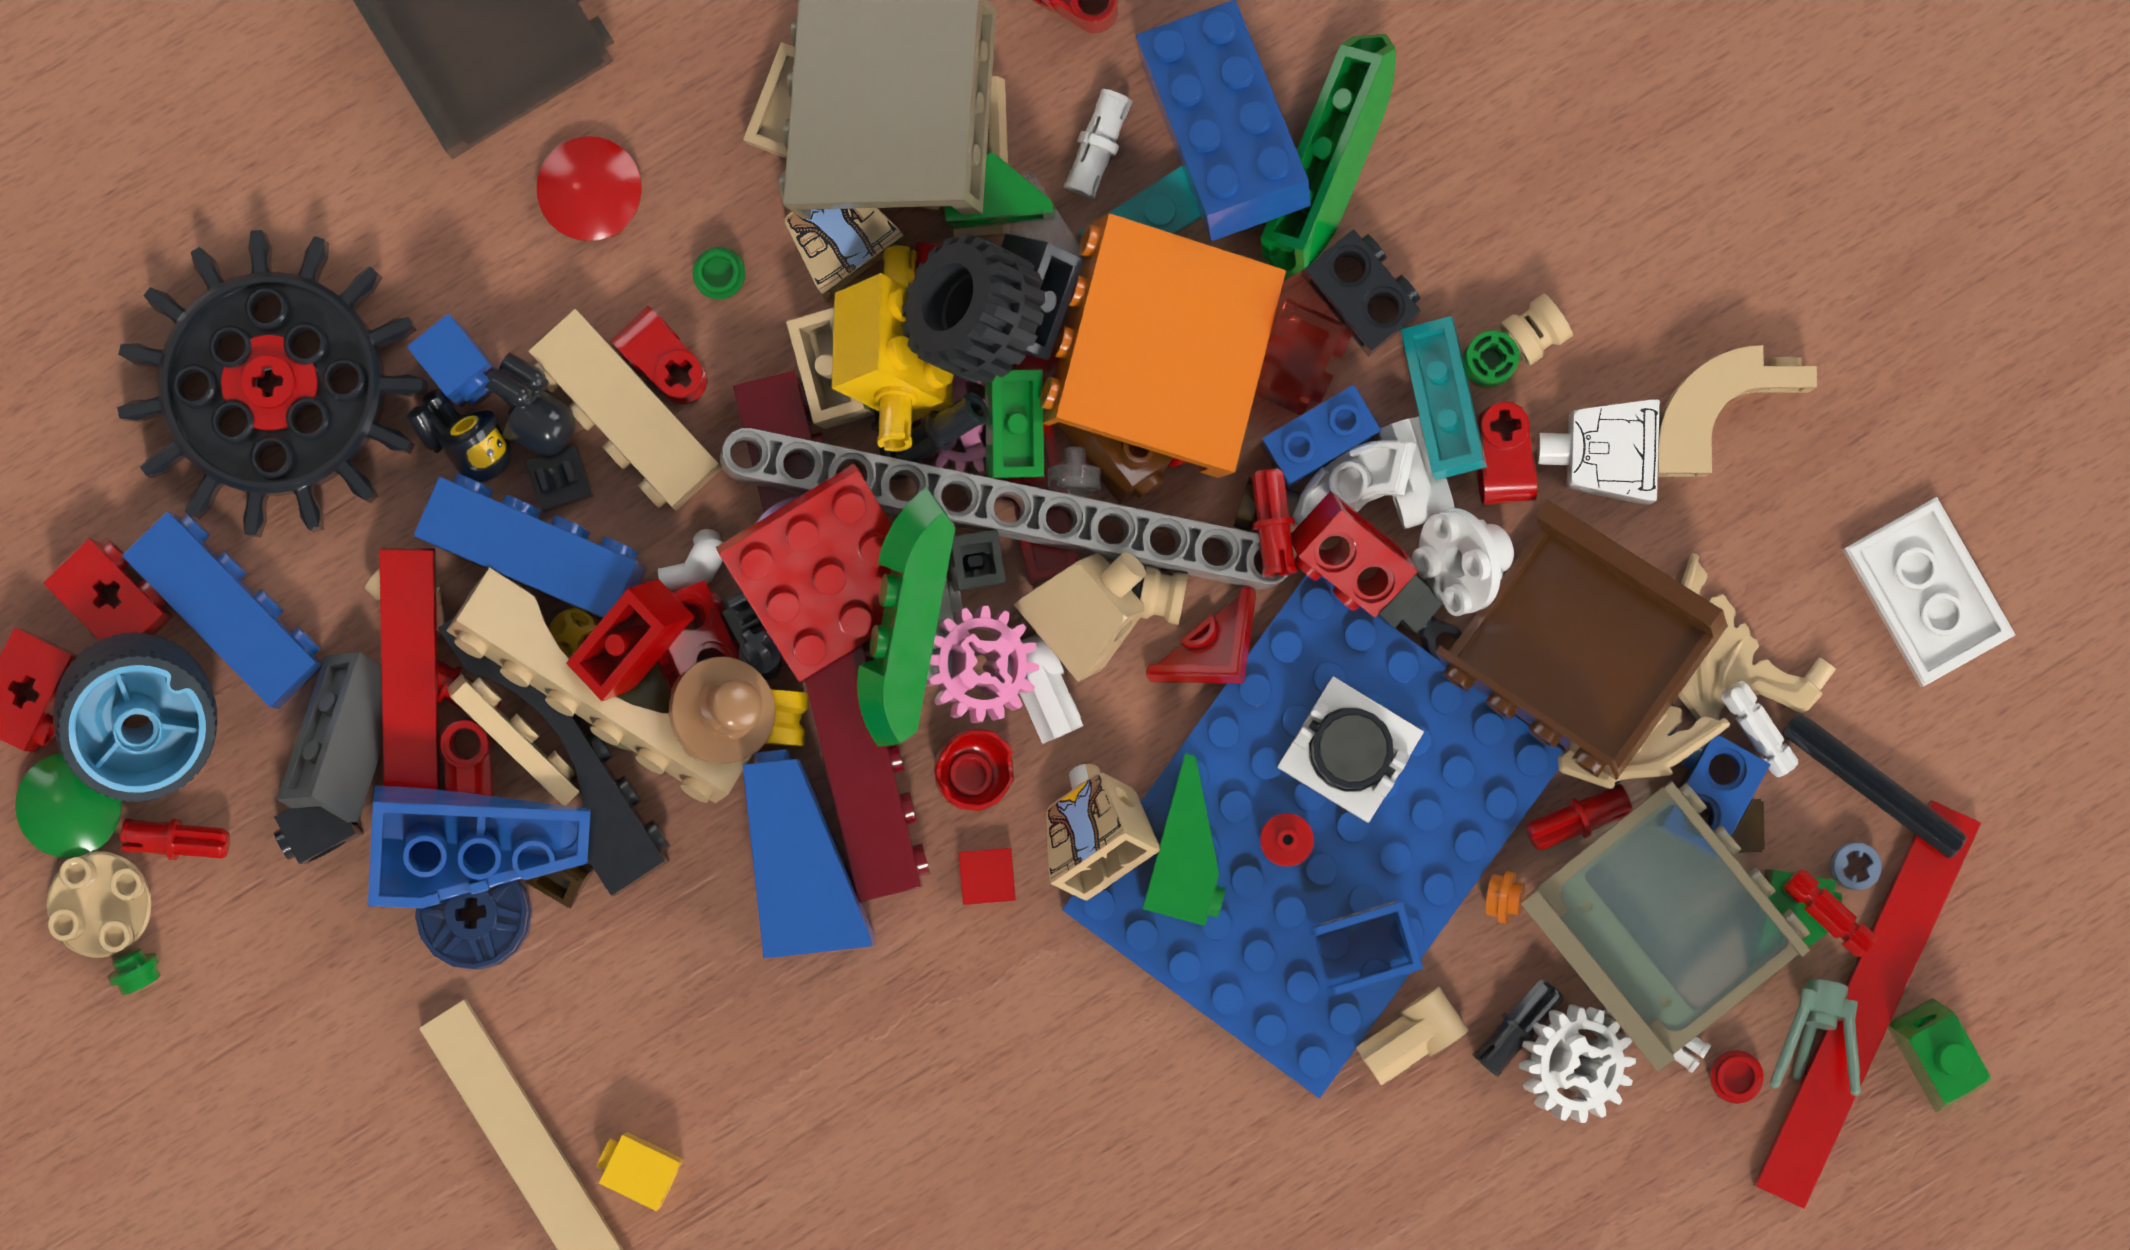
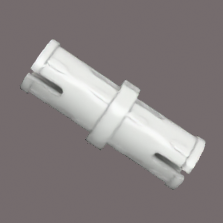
M1101 89L1091 121H1089L1086 131H1081L1077 139L1080 147L1072 169H1070L1067 180L1063 185L1068 191L1085 198L1095 199L1100 180L1110 157H1115L1119 149V145L1116 144L1119 132L1133 103L1128 97L1112 90Z

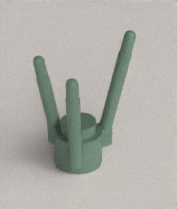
M1823 979L1806 980L1805 988L1801 989L1798 1009L1770 1080L1772 1088L1776 1089L1780 1086L1803 1027L1804 1031L1793 1072V1079L1796 1081L1802 1080L1816 1029L1836 1030L1837 1022L1843 1020L1850 1092L1853 1096L1860 1094V1068L1855 1024L1858 1002L1847 999L1849 991L1847 986Z

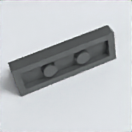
M361 652L324 657L277 797L278 801L290 808L320 806L346 822H357L359 820L383 747L382 666Z

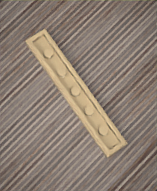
M466 999L462 1000L421 1026L419 1030L557 1250H623Z

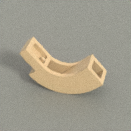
M1764 345L1734 349L1700 366L1674 390L1659 416L1657 477H1706L1712 473V431L1715 420L1726 403L1735 397L1750 393H1809L1817 388V366H1802L1801 357L1770 358V366H1764Z

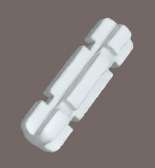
M1738 681L1722 692L1721 699L1730 712L1734 715L1737 714L1735 720L1760 755H1765L1763 760L1771 764L1768 768L1770 772L1776 777H1781L1792 771L1798 765V759L1786 743L1782 744L1784 741L1783 736L1763 706L1755 703L1757 697L1749 685L1743 681Z

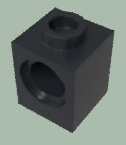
M320 806L290 808L274 817L280 829L274 832L280 849L288 860L295 857L299 864H309L364 834L358 822H346Z

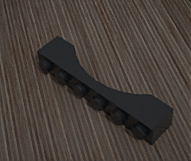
M455 617L439 626L438 629L466 672L492 680L519 695L545 718L560 737L576 770L583 796V808L590 809L588 861L609 894L617 896L669 862L668 857L664 853V850L671 846L669 841L654 820L646 824L636 810L635 806L642 802L628 778L623 775L616 779L606 761L613 757L606 743L593 732L588 735L578 720V715L575 713L573 716H566L553 709L545 701L547 695L530 684L528 687H521L509 681L500 672L502 666L484 655L482 658H476L461 650L454 642L456 637L446 631Z

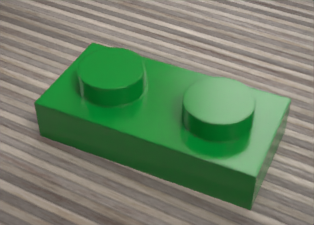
M1011 370L1004 377L1001 378L996 375L993 382L985 383V400L989 411V418L986 422V468L988 478L1044 477L1043 408L1040 407V396L1043 389V370Z

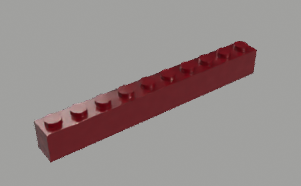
M795 370L733 385L743 428H752L825 444L822 432L816 434L811 432L807 414L811 413L803 382L799 383ZM747 443L752 467L760 462V454L754 445ZM793 453L783 460L785 472L794 479H804L812 474V464L805 455ZM757 486L764 513L778 502L801 496L795 493ZM871 639L805 678L859 903L923 887L921 876L930 874L923 843L913 845L908 827L909 824L917 823L911 793L900 794L895 774L905 771L899 744L878 747L868 732L861 714L857 690L859 665L875 659V657H871L870 653Z

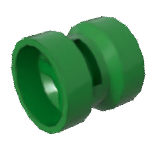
M1497 330L1485 331L1477 335L1465 349L1463 355L1467 378L1476 386L1483 388H1496L1504 384L1515 372L1520 360L1519 349L1515 341L1506 333Z

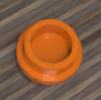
M1506 871L1504 875L1493 874L1489 882L1486 897V915L1497 917L1498 922L1501 924H1509L1512 915L1520 916L1523 906L1520 901L1525 897V885L1517 883L1516 872Z

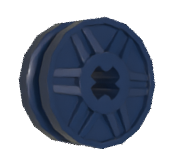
M518 879L489 887L488 891L472 895L470 892L441 900L440 904L416 908L415 919L420 938L433 956L453 967L481 970L500 965L519 951L530 932L533 910L528 891ZM477 898V906L485 907L487 913L485 918L477 920V928L471 929V921L462 919V910L470 909L471 900Z

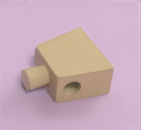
M1123 552L1111 565L1103 556L1096 553L1079 560L1019 599L1014 606L1079 682L1100 672L1106 666L1145 611L1144 605L1131 589L1145 577L1146 571L1141 562L1130 553Z

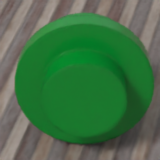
M710 248L700 254L694 263V283L697 289L707 298L713 300L729 299L741 290L745 282V266L741 258L728 248Z
M142 949L133 950L112 963L115 970L107 978L111 986H118L122 995L133 993L148 986L161 976L156 967L159 959L156 953L144 955Z

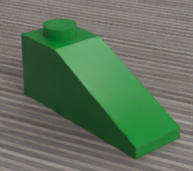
M1185 753L1160 840V851L1156 855L1142 909L1205 926L1208 916L1218 918L1226 887L1217 885L1219 870L1196 756Z

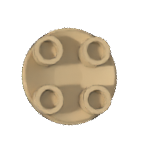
M89 852L80 857L68 859L62 864L61 869L54 877L48 892L47 914L50 933L72 951L87 957L103 958L122 953L138 941L148 925L152 901L147 881L132 862L114 853Z

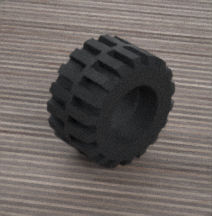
M962 234L959 239L951 237L944 241L942 248L936 246L928 253V260L925 263L921 262L915 270L917 275L913 283L909 282L906 290L908 299L902 308V316L906 317V321L902 328L904 336L909 338L907 345L911 352L918 354L917 358L974 383L978 381L983 383L993 382L996 375L1002 378L1010 373L1012 364L1019 365L1026 357L1025 351L1028 346H1033L1037 335H1035L1037 326L1042 325L1044 313L1040 311L1041 306L1045 303V292L1039 289L1043 281L1040 274L1033 271L1035 266L1015 253L981 237H975L970 234Z

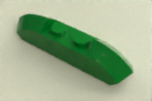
M1387 34L1352 36L1343 42L1338 49L1297 149L1309 182L1311 206L1268 221L1261 236L1262 257L1271 266L1286 270L1284 281L1305 269L1322 253L1336 232L1383 120L1392 91L1396 51Z
M927 488L919 492L897 516L886 535L878 559V564L890 568L891 574H884L880 585L879 601L880 605L884 607L881 626H874L870 641L871 657H875V659L859 665L857 680L861 714L868 732L878 747L901 744L918 731L955 533L954 524Z

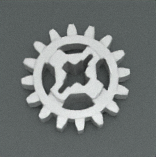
M1571 1004L1568 1006L1567 1016L1563 1012L1554 1009L1549 1011L1551 1024L1545 1026L1535 1022L1532 1027L1539 1036L1537 1041H1524L1522 1044L1523 1048L1532 1052L1531 1060L1519 1063V1069L1532 1073V1078L1523 1084L1524 1090L1534 1094L1539 1093L1534 1104L1547 1111L1551 1109L1552 1116L1564 1121L1570 1116L1575 1121L1586 1123L1588 1111L1601 1118L1606 1116L1604 1103L1607 1100L1618 1105L1622 1102L1619 1093L1616 1091L1619 1084L1631 1086L1633 1082L1628 1076L1623 1075L1624 1067L1636 1064V1058L1623 1054V1049L1632 1043L1631 1038L1622 1034H1616L1620 1028L1617 1021L1610 1017L1604 1018V1011L1589 1007L1585 1012L1583 1007ZM1578 1030H1591L1598 1038L1595 1040L1586 1039L1585 1036L1579 1034ZM1560 1087L1564 1089L1569 1088L1570 1091L1576 1092L1577 1097H1564L1557 1089Z

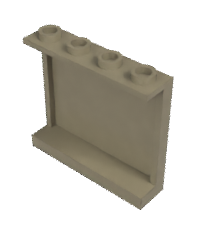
M799 0L798 16L793 19L791 24V38L795 47L794 68L789 70L787 76V89L791 98L790 119L785 121L783 128V140L787 149L786 170L781 173L779 180V191L783 205L802 219H811V210L923 206H952L962 215L983 214L997 7L989 0Z

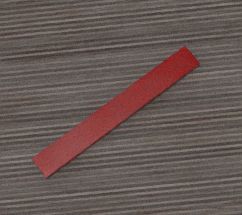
M1934 800L1929 801L1928 807L1962 831L1967 839L1954 857L1946 858L1914 834L1872 925L1871 931L1876 935L1877 940L1865 955L1857 958L1845 984L1849 988L1847 999L1858 1002L1855 1024L1860 1086L1864 1081L1981 825V822ZM1843 1020L1837 1022L1836 1030H1824L1754 1183V1186L1805 1209L1856 1098L1850 1092Z

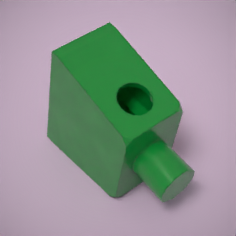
M1931 998L1891 1020L1888 1029L1936 1113L1980 1089L1991 1080L1987 1068L1958 1017L1952 1010ZM1929 1020H1932L1930 1023H1928V1024H1926V1025H1924V1026H1922V1027H1919L1921 1024H1923V1023H1925V1022H1927V1021H1929Z

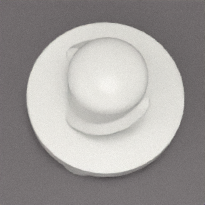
M1449 508L1439 511L1427 519L1420 534L1419 548L1413 552L1412 562L1418 570L1417 575L1426 579L1433 593L1444 603L1447 611L1451 615L1461 616L1484 609L1493 602L1498 593L1503 572L1513 562L1514 548L1509 535L1500 526L1495 524L1486 525L1483 519L1478 520L1474 515L1463 509Z

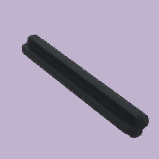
M1797 713L1784 728L1783 734L1788 740L1946 858L1954 857L1966 842L1967 837L1962 831L1805 714Z

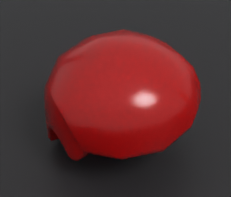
M972 728L952 735L941 746L935 759L934 774L940 795L958 809L981 811L998 804L1014 781L1013 750L1011 746L998 734L990 730Z

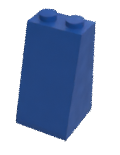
M786 750L754 753L755 763L743 765L763 958L876 945L874 931L862 902L859 903L856 888L803 761L790 759V752Z

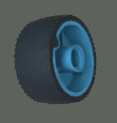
M121 633V635L103 638L101 641L93 643L91 647L88 646L67 667L57 688L54 700L53 724L59 750L74 775L82 783H85L87 787L115 800L122 799L127 802L150 801V799L156 800L161 796L165 797L172 792L178 791L180 787H184L189 781H192L196 774H199L211 754L216 738L217 706L211 684L205 672L184 648L178 646L173 641H168L166 638L154 634ZM134 714H142L150 719L149 723L139 728H128L122 724L127 717Z

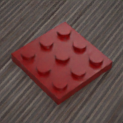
M855 464L716 547L718 554L798 682L870 640L874 626H881L884 607L880 605L879 601L880 585L883 575L891 574V569L878 564V559L886 535L892 525Z

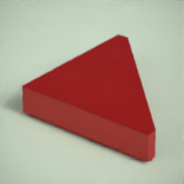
M1252 586L1242 587L1240 595L1215 616L1210 614L1180 639L1181 644L1158 664L1148 665L1146 676L1149 681L1244 684L1256 601V592Z

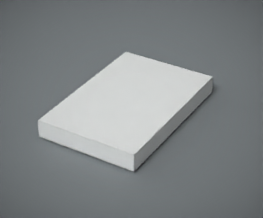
M1937 497L1842 549L1920 687L1926 686L2015 636L2013 629Z

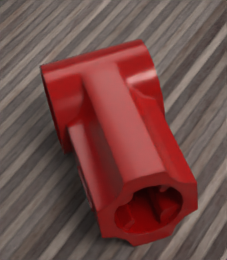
M473 718L452 723L441 736L440 747L445 759L446 791L494 797L492 752L494 751L495 740ZM463 728L475 731L480 738V750L473 758L461 755L456 749V736Z

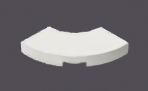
M1401 440L1367 442L1355 446L1325 468L1322 467L1306 485L1297 501L1292 516L1295 519V525H1299L1330 490L1357 512L1366 503L1384 495L1404 496L1416 443Z

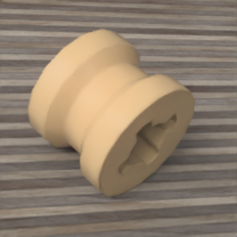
M1146 566V575L1140 597L1145 611L1140 618L1148 619L1156 615L1164 617L1170 624L1179 625L1188 573L1176 572L1171 576L1161 574L1157 567Z

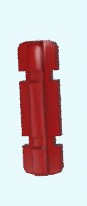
M1800 869L1795 872L1783 887L1784 891L1795 902H1803L1806 905L1804 910L1834 938L1838 939L1840 937L1843 940L1841 944L1853 956L1862 957L1875 944L1877 940L1876 935L1865 924H1857L1855 922L1857 917L1826 888L1820 889L1818 887L1819 882L1807 870Z

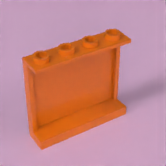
M1109 213L1094 221L1093 225L1089 224L1086 227L1081 239L1079 254L1085 256L1081 274L1078 276L1068 306L1072 307L1068 324L1060 328L1053 347V356L1058 357L1054 377L1049 376L1040 396V407L1045 408L1043 424L1050 426L1060 422L1199 465L1200 473L1216 478L1235 473L1286 270Z

